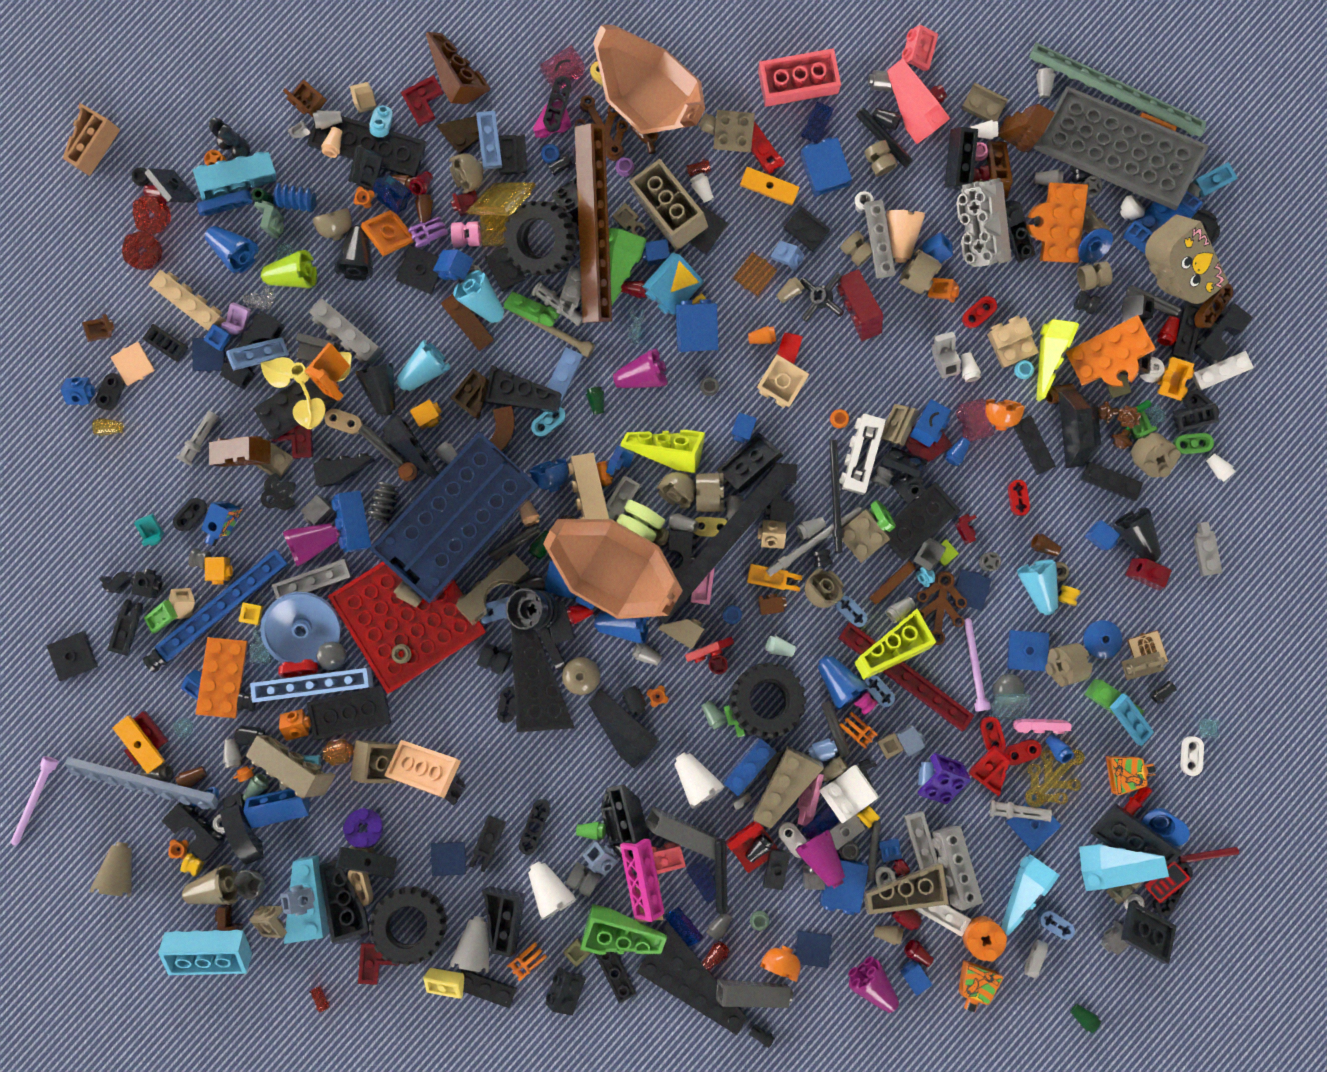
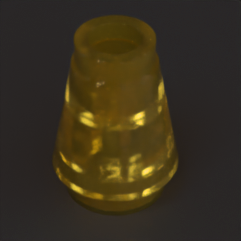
M98 418L92 422L93 434L99 437L123 433L124 430L123 422Z

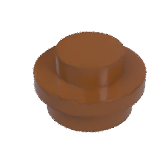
M406 462L399 467L398 474L402 480L409 482L417 477L418 470L414 464Z

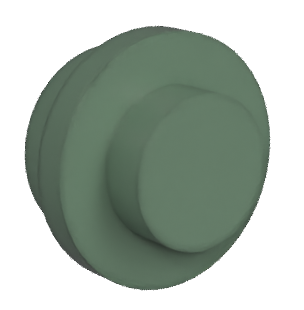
M755 911L750 916V924L757 931L765 930L769 925V917L764 911Z

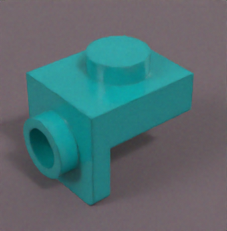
M153 513L135 520L134 525L143 538V546H153L161 541L164 531Z

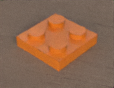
M393 209L361 224V228L382 256L414 242L411 238L413 236L412 233L408 232V228Z

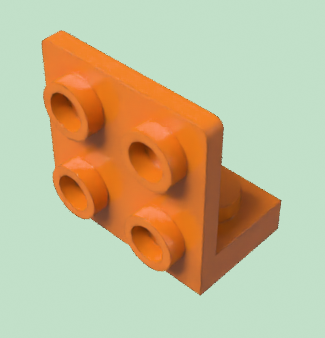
M328 343L308 366L305 373L324 394L340 401L344 395L339 391L340 387L336 382L350 365L333 344Z

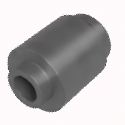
M874 70L872 74H869L868 86H871V90L888 92L893 90L887 71Z

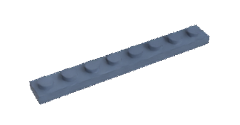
M68 757L65 765L70 770L69 772L75 776L84 775L94 781L104 780L110 785H123L129 790H142V792L148 795L158 794L164 799H177L183 804H196L198 807L206 810L209 808L216 809L219 804L216 796L207 792Z

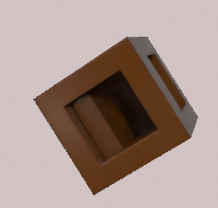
M777 594L766 595V599H763V596L757 597L760 616L785 612L784 608H787L785 596L777 597Z

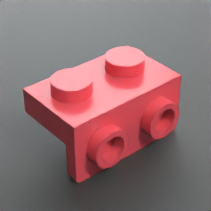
M668 842L662 848L652 847L657 874L686 867L681 845Z

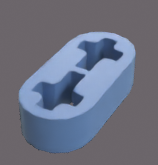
M843 596L841 600H848V606L851 610L849 611L847 608L841 609L842 603L840 601L835 604L837 610L848 622H851L856 627L864 626L867 622L866 613L852 598ZM852 612L856 615H862L861 623L854 622L855 617L851 614Z
M873 675L865 679L864 682L867 685L870 684L869 679L877 680L875 684L879 689L876 690L874 687H868L867 691L876 699L878 704L889 707L894 703L895 696L893 692L878 676ZM882 691L885 695L889 694L888 699L890 701L888 703L885 701L881 702L883 698L879 692Z
M1044 909L1039 913L1038 921L1047 930L1064 940L1071 939L1074 936V926L1064 918L1048 909ZM1045 916H1047V917L1050 916V918H1051L1053 921H1055L1054 924H1051L1050 922H1046L1045 919H1044V917H1045ZM1059 924L1063 927L1067 926V929L1069 930L1068 933L1063 932L1061 929H1059Z

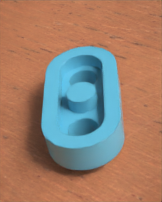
M382 105L374 109L369 124L370 133L373 136L384 137L389 133L393 120V112L389 107Z
M559 407L558 413L560 416L558 419L553 418L554 412H543L532 422V432L538 437H545L564 422L566 418L564 409ZM540 425L545 426V429L543 431L538 430V427Z

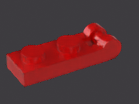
M754 122L751 152L765 172L770 175L777 167L781 168L784 166L785 162L778 155L756 122ZM772 158L773 162L768 163L767 160Z

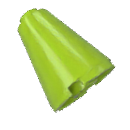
M300 250L264 266L261 271V279L267 285L312 288L317 283V268L312 266L311 261H314L310 252Z

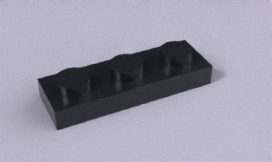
M1184 302L1178 326L1177 340L1173 344L1171 352L1172 357L1187 361L1192 360L1200 329L1196 326L1194 318L1203 304Z
M1031 415L1021 419L1017 425L1013 426L1037 475L1056 467Z
M1091 462L1086 464L1081 481L1132 501H1137L1143 485L1140 481Z
M461 969L460 973L464 974L463 992L510 1009L516 987L469 970Z

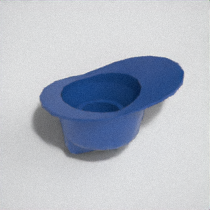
M1156 808L1149 810L1143 817L1142 822L1173 845L1180 846L1188 841L1190 836L1189 828L1168 810Z

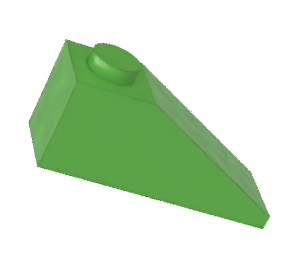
M1094 679L1084 695L1114 714L1110 706L1122 693L1103 680ZM1134 703V705L1136 706V708L1139 710V712H1140L1141 715H1142L1143 712H1144V710H1142L1139 706H1137V705Z

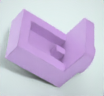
M234 302L231 303L227 320L221 324V328L226 329L230 334H239L245 331L251 309Z

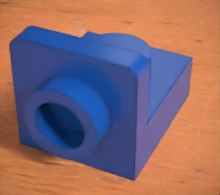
M617 445L610 458L606 473L613 475L616 468L620 470L621 466L629 468L635 453Z

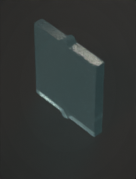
M995 694L994 703L991 704V717L996 719H1025L1027 709L1030 708V694Z

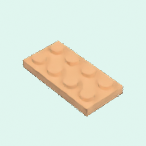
M401 740L384 776L445 798L461 761Z

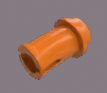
M607 461L596 463L602 487L611 485L613 477L606 473Z

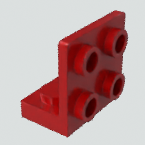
M756 821L751 822L726 840L727 846L733 851L747 873H750L767 861L769 857V852H767L752 863L745 856L756 837L762 833L771 839L762 824ZM773 842L774 845L771 848L778 849L775 843Z

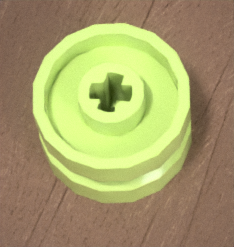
M628 500L624 509L632 518L621 514L616 522L653 543L657 535L648 526L654 529H661L665 519L650 508Z

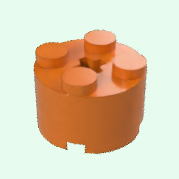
M987 916L971 918L962 936L964 945L970 953L983 961L996 960L1006 947L1007 937L1003 929Z

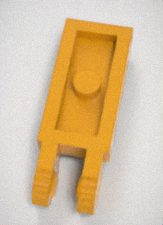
M750 564L747 583L800 592V587L786 585L787 577L794 580H802V575L779 570L770 577L766 572L770 567Z

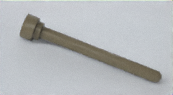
M514 313L579 348L581 354L587 358L590 357L595 348V344L590 341L582 342L554 326L549 327L536 323Z

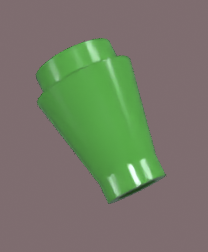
M598 821L577 824V836L596 841L605 838L606 827L604 823Z

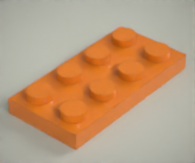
M207 637L196 715L237 719V700L242 686L248 647L247 641Z

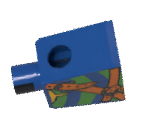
M228 501L212 502L201 528L202 531L208 533L204 542L211 546H216L219 538L228 537L243 509Z

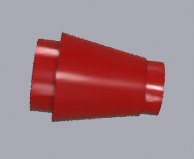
M1168 317L1158 333L1157 341L1161 345L1172 346L1176 342L1180 321L1177 317Z
M583 605L568 606L567 609L570 623H573V625L594 615L593 610Z

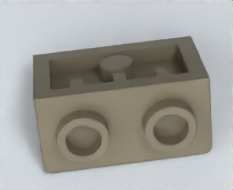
M260 906L249 919L262 937L283 938L287 934V931L284 929V923L277 918L283 911L282 906Z

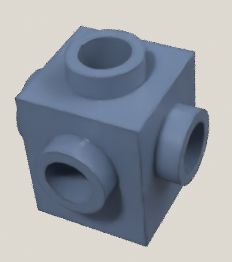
M596 841L582 855L589 863L588 867L594 873L600 872L604 876L618 862L613 856L615 852L608 845L604 847Z
M302 884L292 886L290 891L280 893L284 914L295 913V916L306 914L308 909L314 908V893L311 888L303 887Z

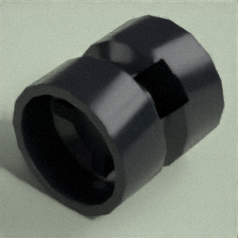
M487 642L481 651L477 665L485 669L491 668V672L502 676L508 666L512 653L504 649L499 651L497 646Z

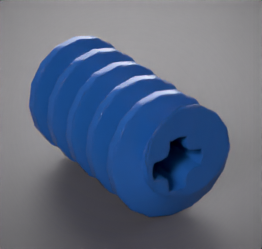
M277 183L273 194L274 206L284 208L285 206L286 209H300L303 212L307 210L312 213L316 206V193L311 194L310 188H307L304 193V189L301 186L296 191L295 185L289 190L288 184H285L282 189L281 184Z

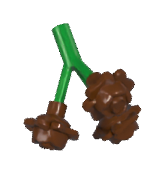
M1145 400L1136 407L1126 405L1124 409L1112 408L1106 401L1098 407L1100 420H1104L1108 424L1112 416L1119 413L1117 420L1121 422V426H1127L1121 434H1112L1111 438L1114 439L1112 443L1114 446L1124 450L1133 445L1128 438L1131 433L1130 429L1140 424L1141 412L1152 405L1149 400Z

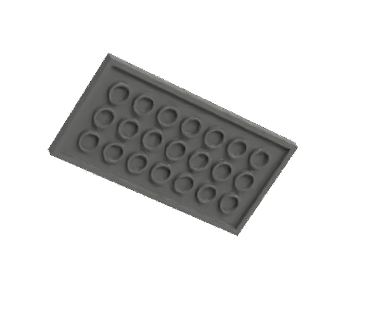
M1066 86L1053 110L1055 113L1033 149L1173 210H1177L1209 145Z

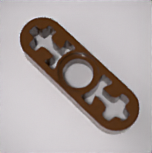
M1227 283L1203 303L1194 318L1198 328H1207L1214 324L1233 297V287L1231 284Z
M910 560L906 562L873 592L869 599L875 605L878 604L916 569L914 564Z

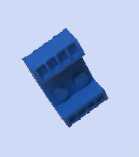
M1188 191L1185 192L1177 210L1154 202L1143 217H1140L1138 221L1135 220L1130 225L1123 238L1145 254L1147 241L1158 228L1176 214L1192 218L1203 206V202Z

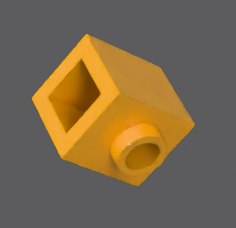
M430 399L410 410L416 423L422 430L426 427L432 428L439 424V420L442 419L440 406L437 402L433 403Z
M205 558V581H212V585H223L224 581H231L230 576L233 575V567L230 565V558Z

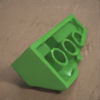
M609 228L612 305L622 290L621 285L624 280L632 274L630 271L635 262L638 263L641 259L647 240L644 237L617 228Z
M592 904L580 950L599 955H605L606 952H618V954H624V952L661 954L667 935L611 908Z

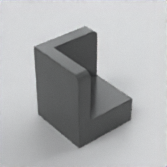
M929 538L921 546L914 561L931 571L939 563L946 547Z

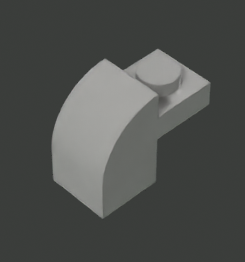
M953 331L934 336L932 353L942 379L960 374L961 360L955 351L956 336Z

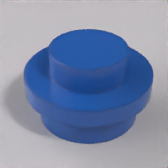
M730 605L724 609L723 619L728 624H736L741 620L742 612L739 607Z

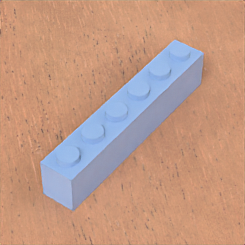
M371 667L250 683L252 703L374 686Z

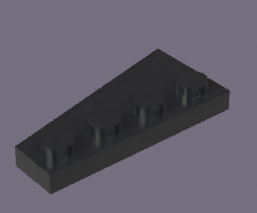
M491 365L488 378L489 383L484 399L485 403L554 413L559 412L562 397L560 392L540 384H535L528 379L518 377Z

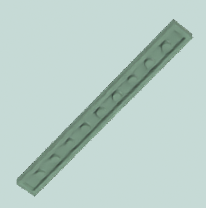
M1037 42L1032 48L1029 57L1036 63L1045 64L1054 69V71L1066 74L1070 79H1077L1088 87H1094L1105 95H1111L1122 103L1134 106L1139 111H1145L1157 119H1162L1169 122V124L1182 128L1190 135L1201 137L1205 131L1206 121Z

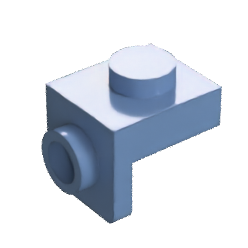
M779 240L771 258L774 261L789 265L792 270L796 271L803 261L804 254L798 246Z

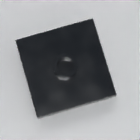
M148 168L145 172V175L167 202L194 203L197 199L175 170Z
M697 202L696 204L705 215L708 228L688 243L707 255L728 226V223Z
M410 245L396 281L432 295L439 279V274L433 271L439 256Z
M85 631L46 645L59 681H64L98 667Z

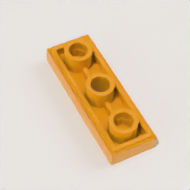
M750 167L746 168L740 183L741 187L793 206L800 188ZM771 185L773 188L768 189L766 186Z
M131 715L126 716L112 727L147 774L165 762L164 758Z

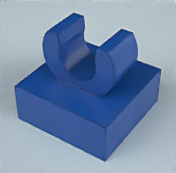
M213 324L204 341L217 350L222 351L232 335L217 324Z
M898 838L879 841L878 844L883 862L902 858Z

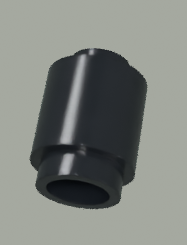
M636 685L622 691V698L630 713L634 712L637 715L645 711L644 707L647 703Z
M241 725L235 731L234 740H237L238 745L251 746L256 736L265 735V730H261L260 727Z

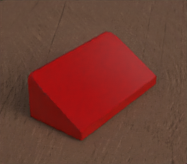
M784 332L777 354L794 364L803 336Z

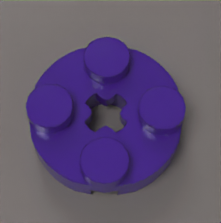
M360 808L351 813L343 825L344 836L348 843L355 848L373 847L382 838L383 821L375 811ZM368 824V831L366 833H359L360 826Z

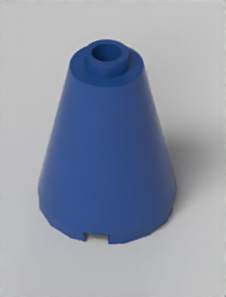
M212 226L206 230L205 240L232 273H244L255 263L254 256L255 253L258 254L259 249L253 240L219 226Z
M607 612L599 613L598 617H595L594 626L600 633L640 644L645 643L647 640L649 627H646V620H649V617L617 619Z
M826 655L818 661L820 665L817 668L838 710L849 705L848 703L856 700L868 689L869 686L834 656L828 657Z

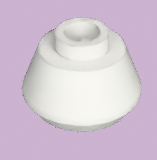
M1133 195L1126 196L1120 206L1122 209L1120 214L1125 220H1135L1143 217L1145 214L1144 207Z
M1151 357L1150 374L1140 375V377L1149 383L1159 381L1165 371L1163 362L1158 358Z

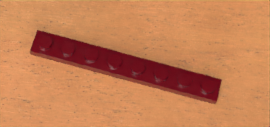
M851 622L846 625L837 638L860 656L876 643L875 640ZM904 662L882 671L961 732L965 731L973 719L974 715Z

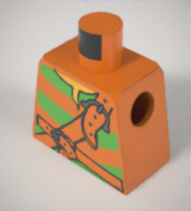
M1105 756L1111 793L1122 795L1146 787V777L1156 775L1154 764L1144 765L1143 758Z
M963 960L959 993L967 998L964 1008L971 1012H976L978 1003L989 1005L1003 980V976L995 970Z

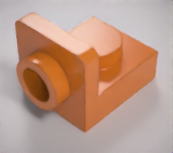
M932 278L933 284L929 289L928 297L946 299L954 303L955 298L959 295V286L954 279Z

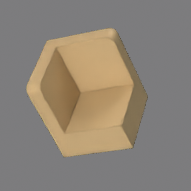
M368 82L350 86L353 102L359 113L373 110L377 107L373 90Z
M191 588L171 589L169 601L178 615L175 619L191 618L195 603Z

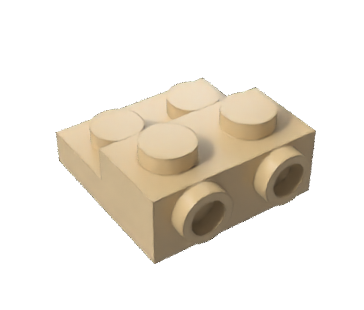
M1019 315L1008 320L1009 324L1004 326L1002 323L991 327L992 331L987 334L1002 369L1039 353L1031 336L1033 332L1026 317L1021 319Z
M776 354L757 388L760 389L759 393L767 398L769 396L775 398V403L781 407H790L808 378L809 373Z

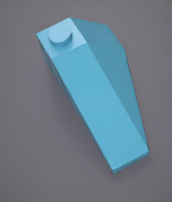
M1102 844L1079 847L1081 871L1086 891L1108 889L1169 877L1165 856L1129 851L1124 848L1107 847Z
M1031 854L1028 857H1024L1020 863L1021 867L1018 870L1001 928L1008 936L1024 919V912L1033 909L1036 906L1035 902L1039 895L1045 896L1060 876Z

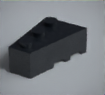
M488 886L482 890V894L485 900V915H487L488 921L487 930L491 954L511 957L517 950L526 894Z

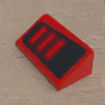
M1175 861L1167 866L1169 877L1150 880L1145 885V888L1160 904L1191 879Z

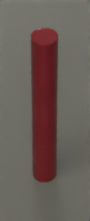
M1238 847L1194 853L1179 856L1178 859L1180 863H1190L1239 855Z

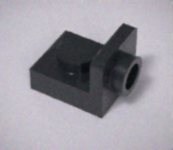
M123 571L117 573L113 580L108 576H101L99 580L103 583L102 587L107 592L120 593L131 583L134 575L132 572Z

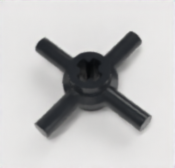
M836 272L826 286L815 287L805 277L800 280L801 284L811 292L810 299L812 302L801 317L804 321L808 322L818 308L828 307L838 317L844 314V311L833 302L832 289L843 277L840 273Z

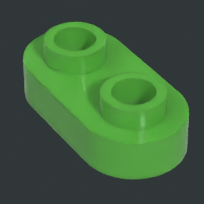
M1207 433L1186 434L1175 438L1173 444L1180 451L1181 455L1210 451L1213 448L1214 440ZM1200 440L1204 443L1203 447L1199 445ZM1181 442L1184 443V445H1185L1184 448H1181V446H1180V443H1181Z
M875 500L870 505L872 508L870 511L878 519L877 525L880 529L890 532L896 527V524L887 508L879 500Z

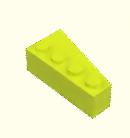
M916 609L855 661V665L863 680L929 650L936 643V640L920 612Z

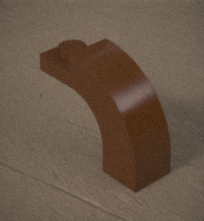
M512 406L493 410L496 429L489 441L501 452L508 447L515 431V416Z

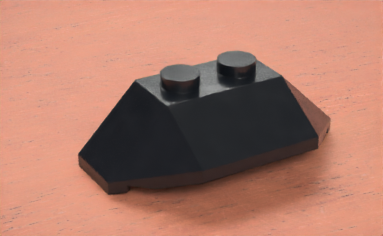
M1077 390L1058 392L1066 468L1084 466L1102 445L1098 406Z
M624 784L607 787L600 807L609 844L621 859L623 858L620 844H636L643 839H649L640 799ZM628 850L629 855L634 859L633 851Z

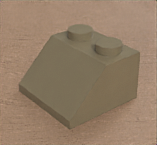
M694 618L691 621L685 619L660 625L659 630L690 649H693L704 629L701 628L702 623Z
M356 740L350 779L361 783H396L395 780L384 775L399 744Z

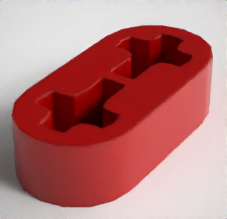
M1022 480L1012 481L1008 485L1010 509L1016 516L1026 515L1030 510L1027 485ZM1016 483L1019 487H1022V490L1019 491V497L1017 491L1013 490ZM1018 499H1020V504L1025 506V509H1022V513L1019 509L1016 510V506L1019 505Z

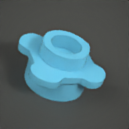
M921 567L920 571L916 572L919 582L925 587H929L930 583H933L935 580L933 570L929 571Z

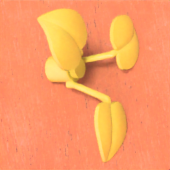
M339 352L350 366L337 382L344 380L350 373L352 355L349 352ZM285 357L261 362L263 375L272 386L284 388L289 385L291 378L300 383L307 400H301L296 403L293 408L294 419L306 429H312L319 425L325 416L326 408L320 398H310L305 386V382L309 379V376L305 373L307 368L302 363H294L291 359Z

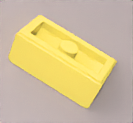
M430 968L423 977L427 993L462 999L464 988L463 973Z

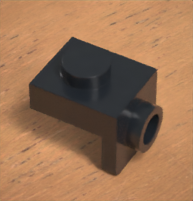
M865 759L858 762L859 765L857 767L872 786L867 769L873 768L877 764L873 760Z

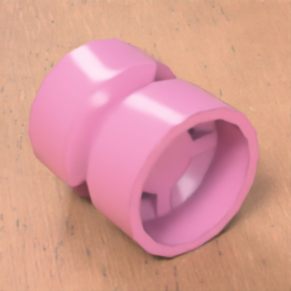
M479 221L467 222L466 225L463 222L451 223V239L454 248L465 247L466 244L470 247L481 246ZM466 231H469V237H468V238H467V235H466Z

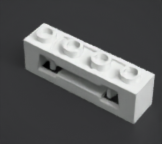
M863 414L861 418H857L854 427L857 429L856 436H852L849 447H852L851 454H847L844 463L847 466L846 472H842L839 481L842 484L841 489L861 495L866 493L885 419L868 414ZM875 430L874 438L869 442L862 472L854 471L853 478H851L852 471L858 462L864 437L871 439Z

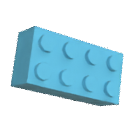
M195 930L192 932H164L158 954L168 975L247 974L252 951L244 930Z

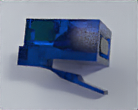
M387 174L383 178L379 177L375 180L373 191L377 193V200L397 215L407 208L411 190L391 175Z

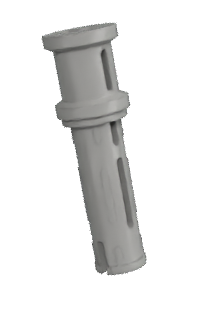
M539 281L532 290L531 295H536L544 301L546 306L551 305L557 310L560 298L557 297L554 290L551 291L543 285L542 281ZM564 303L561 314L575 323L576 326H580L583 322L582 315L574 310L572 318L568 317V311L571 306Z
M208 410L190 441H185V447L176 458L191 466L193 458L197 452L201 451L200 446L219 416Z
M991 799L990 817L996 815L1004 816L1007 819L1019 817L1051 822L1052 810L1018 806L1010 801L1008 803L995 802L994 799Z

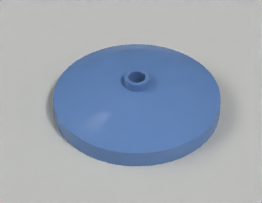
M293 592L281 596L269 606L261 622L263 644L267 651L281 663H299L305 659H312L318 663L316 653L319 647L325 642L334 641L338 643L341 635L340 620L334 608L323 598L307 592Z

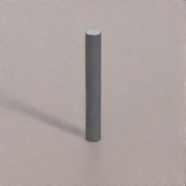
M874 821L872 827L868 860L869 868L866 879L874 881L880 821Z

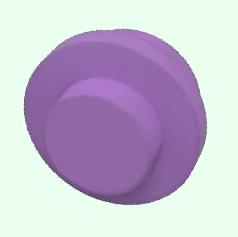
M626 157L620 158L616 162V172L623 177L630 176L634 171L633 161Z

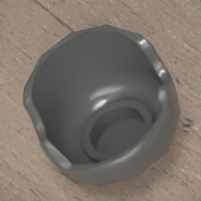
M334 641L325 642L319 647L316 658L322 668L333 671L344 665L347 652L342 644Z
M1014 674L1000 676L992 687L993 695L1003 704L1015 703L1024 694V683Z
M246 869L236 874L233 884L237 886L236 893L246 900H254L263 893L265 880L263 875L257 870Z

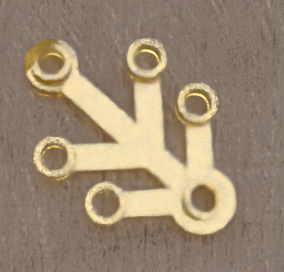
M1072 749V752L1076 755V760L1073 761L1071 759L1067 763H1062L1054 773L1052 768L1054 755L1052 751L1044 750L1041 753V759L1044 761V783L1040 787L1039 774L1041 773V767L1038 764H1030L1027 771L1031 775V788L1026 792L1025 800L1029 806L1037 808L1042 806L1044 802L1066 804L1068 797L1065 793L1058 792L1055 795L1045 793L1050 788L1070 789L1072 791H1078L1081 788V783L1077 779L1059 781L1073 765H1081L1084 762L1085 756L1081 750ZM1046 753L1050 755L1048 760L1045 758ZM1033 766L1037 768L1035 773L1032 772ZM1074 781L1076 782L1075 788L1072 787V782ZM1033 794H1036L1037 799L1035 801L1032 800ZM1060 795L1063 796L1062 802L1058 799Z

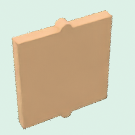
M139 342L127 348H122V351L111 357L127 386L139 379L143 380V377L155 371Z

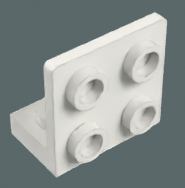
M857 765L852 766L836 780L819 790L841 823L856 815L879 797Z

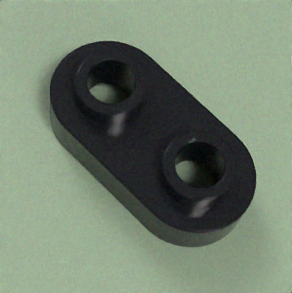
M110 373L105 376L96 396V404L99 408L112 410L116 407L125 386V382L120 375ZM114 379L115 383L111 385L110 382ZM107 397V401L103 403V398Z
M1198 390L1186 393L1183 398V404L1186 408L1213 403ZM1190 398L1195 400L1194 404L1190 402ZM1216 405V407H1217V413H1218V417H1219L1220 411H1219L1218 406ZM1208 409L1207 411L1209 412V416H1207V419L1211 418L1210 411ZM1198 412L1199 419L1202 420L1201 412Z
M199 498L190 499L174 516V527L179 531H190L206 514L208 508L206 502ZM197 505H200L199 511H196ZM187 519V525L184 526L183 520Z

